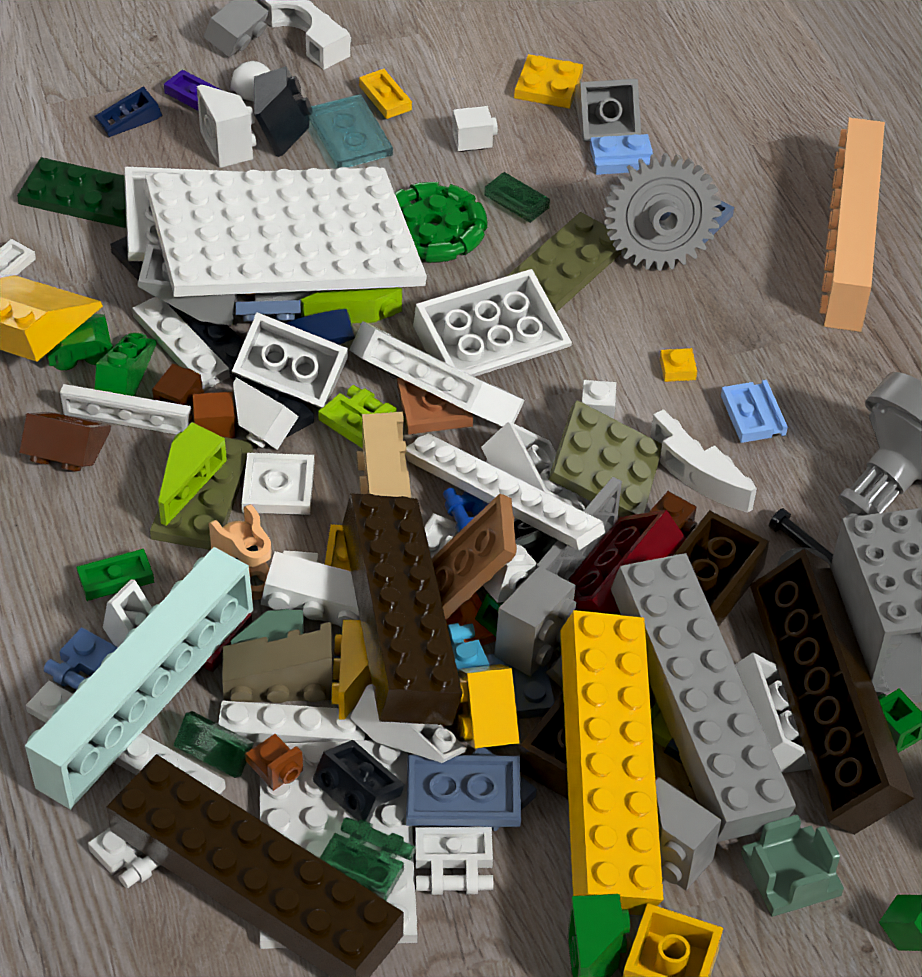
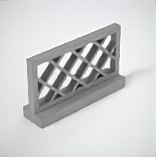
M612 477L583 511L603 521L605 533L579 551L558 540L540 560L536 569L541 566L568 580L616 523L621 480Z

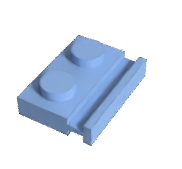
M648 134L590 138V150L594 166L596 167V175L629 173L628 165L638 170V159H642L646 165H650V156L653 154Z
M762 380V383L757 385L749 382L722 387L721 398L741 443L772 438L773 434L778 433L781 436L786 435L788 426L767 380Z

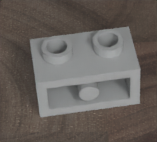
M231 0L211 17L203 37L227 56L231 57L238 50L243 51L254 36L256 38L261 36L267 27V24L264 22L269 11L255 0Z

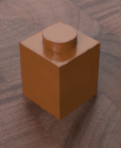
M233 392L193 394L194 423L221 437L236 438L235 425L238 424L236 405H233Z

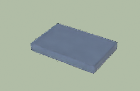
M408 755L406 826L520 827V756L458 755L441 763L419 755Z

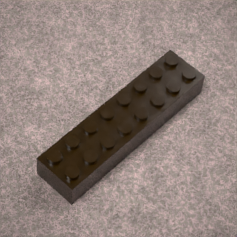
M350 493L342 527L379 722L452 725L463 692L418 499L405 496L393 497Z
M804 548L750 584V588L828 821L855 835L915 798L830 565Z
M158 754L106 806L110 831L330 977H370L404 936V912Z

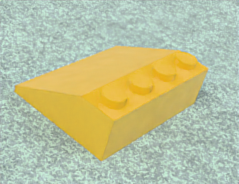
M16 275L1 277L0 350L37 362L102 308L103 305L99 300Z

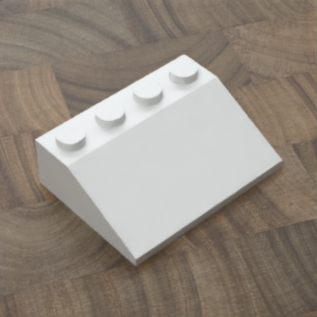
M532 269L416 304L413 327L425 351L429 355L474 377L572 345L567 332Z

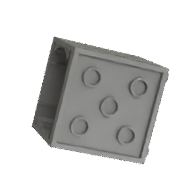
M922 508L862 516L849 514L842 518L831 563V571L877 696L881 694L888 695L900 688L913 703L922 702Z

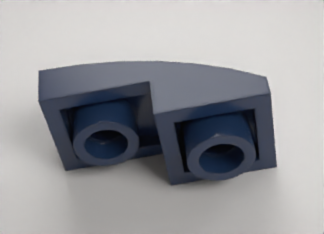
M347 309L321 312L285 323L338 345L355 339V332Z

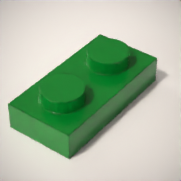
M144 548L76 567L86 601L118 593L130 580H135L139 587L155 583L154 574Z

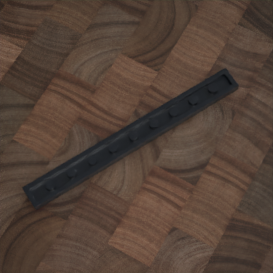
M127 236L111 243V253L139 280L143 261H128ZM168 304L229 368L230 378L233 381L237 377L299 416L287 437L314 423V413L301 400L232 373L244 341L228 325H216L210 322L199 321Z

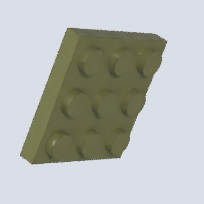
M576 400L570 409L548 480L592 501L610 479L615 477L622 481L618 515L625 517L642 514L645 512L661 455L662 443Z

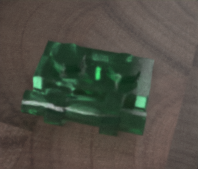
M346 817L342 822L340 830L349 834L350 837L346 838L334 833L320 859L387 901L404 871V862L395 858L398 855L410 861L414 856L416 846L404 842V837L392 832L388 835L374 829L373 824L361 819L358 822ZM368 842L374 846L381 848L380 852L376 851L372 848L365 846L364 844Z

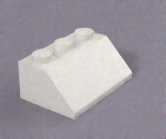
M257 312L232 369V373L323 408L338 382L348 357V348Z
M508 421L481 446L487 458L486 463L584 511L585 507L578 494L548 480L556 456V451L549 440Z
M751 653L736 663L735 666L781 772L788 773L811 769L776 664L755 653Z

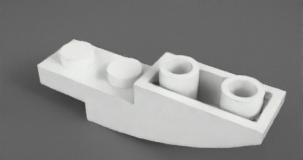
M664 409L653 414L650 437L662 443L660 463L671 474L693 490L713 501L747 513L753 510L757 488L749 477L744 476L730 457L724 455L715 445L704 451L701 444L697 440H693L682 428L679 421L673 419Z

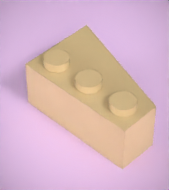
M403 412L362 414L363 451L356 452L358 471H364L365 475L359 476L360 494L393 497L405 496L411 498L409 471H407L405 459L407 451L406 441H403Z

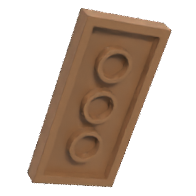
M503 494L497 495L432 557L445 619H448L465 601H468L482 585L490 581L493 575L506 563L512 561L516 555L517 545L515 543L512 498Z

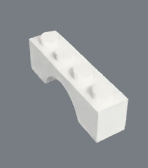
M255 0L269 11L265 22L272 28L290 26L306 32V56L323 70L350 57V33L334 22L329 15L324 14L314 6L311 1Z

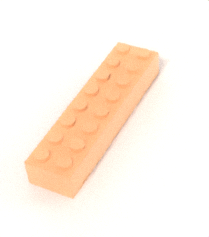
M849 117L847 129H841L838 147H843V149L839 148L835 157L834 169H837V171L834 172L832 189H835V191H832L830 209H833V211H830L828 229H831V231L828 232L826 249L831 251L826 252L824 270L829 272L824 273L822 292H827V295H822L819 313L825 314L824 327L862 331L872 286L885 122Z

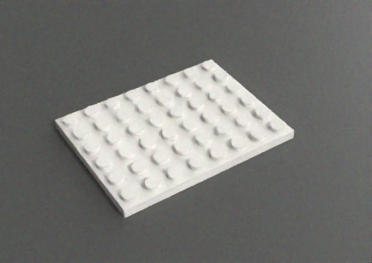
M372 166L355 169L341 167L338 169L310 168L308 170L280 169L278 171L249 170L247 172L219 171L212 173L192 171L176 174L165 172L145 174V188L174 297L426 285V272L385 168Z

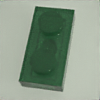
M506 172L501 173L485 186L484 195L529 223L550 208V198Z
M194 711L186 712L173 746L236 778L242 775L246 765L245 753L252 749L254 742Z

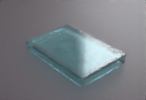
M361 94L311 106L312 114L309 115V120L337 169L393 156L391 143Z

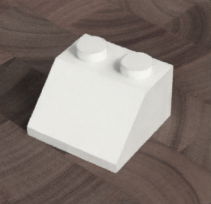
M205 85L197 86L200 132L219 168L252 160V147L256 146L255 135L251 129V124L255 123L252 108L250 106L246 107L240 95Z

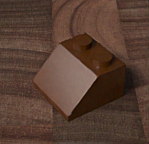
M50 411L27 413L19 453L30 455V461L50 464V460L62 462L61 468L81 471L82 467L94 465L110 433L111 425Z

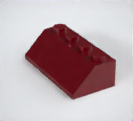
M667 509L619 517L616 523L567 580L576 585L574 594L575 610L621 615L611 591L619 567L673 556L686 540Z

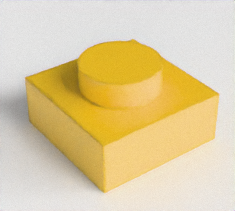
M692 348L661 350L660 363L664 382L696 380L697 367Z

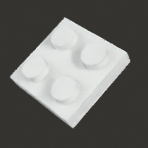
M247 453L242 513H244V506L251 504L258 513L310 515L315 464L314 455Z

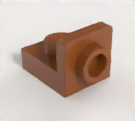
M276 734L245 753L246 762L273 791L283 784L293 782L303 771L302 751L297 746L290 749Z

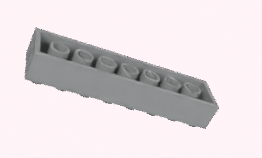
M684 553L620 566L611 587L612 594L621 615L644 618L648 680L671 737L674 738L680 752V759L699 805L721 819L717 842L762 832L765 824L790 817L796 807L795 801L687 554Z

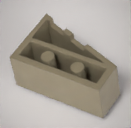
M331 622L320 624L319 631L300 635L299 629L289 631L288 638L268 642L267 637L223 646L222 684L224 701L283 703L286 701L320 702L322 700H332Z

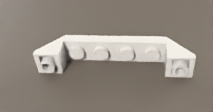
M362 321L349 349L360 358L500 426H504L508 421L514 423L525 401L518 396L488 384L418 350Z

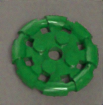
M429 181L411 184L410 189H399L394 192L419 257L426 259L427 263L455 260L458 255H467L473 251L485 236L484 231L488 225L487 214L483 205L480 202H475V196L469 191L453 184L447 187L441 186L439 182ZM430 222H435V223H438L439 225H436V226H435V225L431 224ZM420 243L426 244V245H429V246H428V247H421V246H420Z

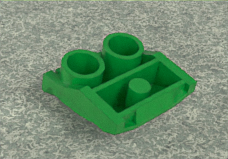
M93 314L47 353L49 366H54L56 369L63 371L70 370L81 359H85L91 365H96L113 348L105 314Z

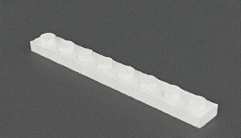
M429 433L418 437L415 442L406 447L405 459L487 503H490L499 494L512 498L513 516L578 551L605 533L603 521Z

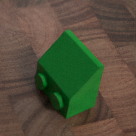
M620 894L572 896L567 934L572 977H611L618 969L620 953L627 952L626 933H630L628 909L621 908Z

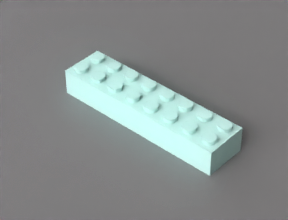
M213 547L205 557H201L196 561L193 569L183 580H179L174 584L168 596L160 604H156L151 608L147 618L137 628L129 631L124 642L113 653H109L103 659L101 666L89 678L84 679L79 684L77 691L65 704H60L49 721L41 729L34 731L29 737L25 748L35 789L71 810L246 616L253 611L249 565Z

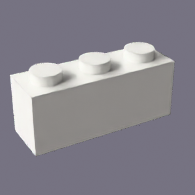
M274 552L264 586L261 605L271 607L274 610H303V616L308 619L331 622L342 627L343 620H360L351 571Z

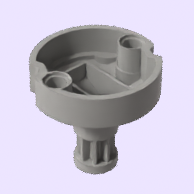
M900 372L889 373L865 401L866 408L871 412L869 419L879 449L867 462V469L850 488H845L838 496V500L847 510L848 514L862 516L883 513L898 494H904L916 479L922 480V381Z

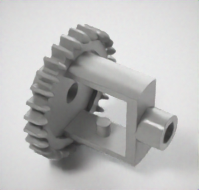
M667 153L662 155L660 163L654 154L650 156V165H646L642 159H638L639 169L636 170L628 165L627 169L630 176L626 177L618 174L617 177L622 185L611 184L610 188L612 191L605 198L606 202L612 206L603 209L605 216L610 217V219L604 221L605 227L611 229L607 235L611 241L615 240L613 246L617 251L622 249L621 254L623 258L628 259L632 256L631 261L636 266L643 260V266L649 270L654 262L657 270L660 271L666 261L670 269H674L675 259H679L683 265H686L685 255L689 254L696 259V247L703 250L707 249L702 240L704 238L714 239L709 229L719 228L718 222L712 219L722 215L719 208L715 207L721 204V199L714 195L718 192V188L715 184H710L713 179L709 174H703L705 170L700 165L694 167V162L689 158L682 165L683 159L678 154L674 156L672 163ZM671 212L666 220H660L664 213Z

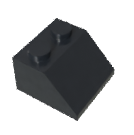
M287 66L254 76V116L276 156H283L309 129V115L312 114L309 99L307 97L303 98L299 80L296 76L292 77Z

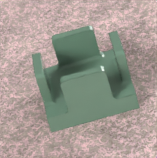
M798 815L765 824L759 841L742 846L741 855L771 917L842 896L844 887L836 873L840 855L825 826L816 828V832L812 825L800 829L801 820Z

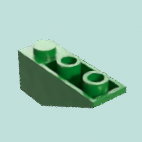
M143 333L126 334L96 363L95 390L135 396L156 347L157 340L147 338Z

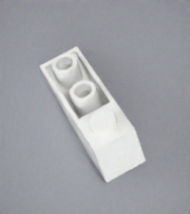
M372 684L365 688L350 716V719L373 741L441 763L464 753L467 749L456 739L451 731L442 725L379 722Z

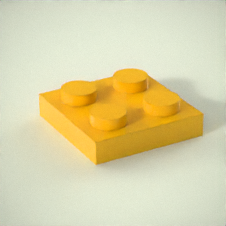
M528 54L515 87L514 98L570 109L575 96V85L580 82L583 74V64Z

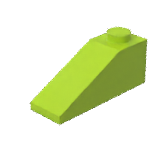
M402 288L323 290L301 299V318L326 311L347 309L352 324L362 323V321L375 323L402 311Z
M193 422L183 432H179L174 437L158 500L161 524L167 526L227 461L225 438Z

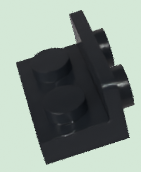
M354 740L324 751L313 776V782L362 825L370 822L377 806L400 797L405 787L401 780Z

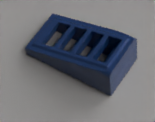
M143 86L94 117L107 135L111 137L155 121L163 115L157 102ZM113 119L115 123L110 125L108 120Z

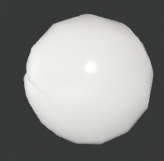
M257 61L240 64L233 72L230 91H235L243 100L254 102V76L269 72V68Z

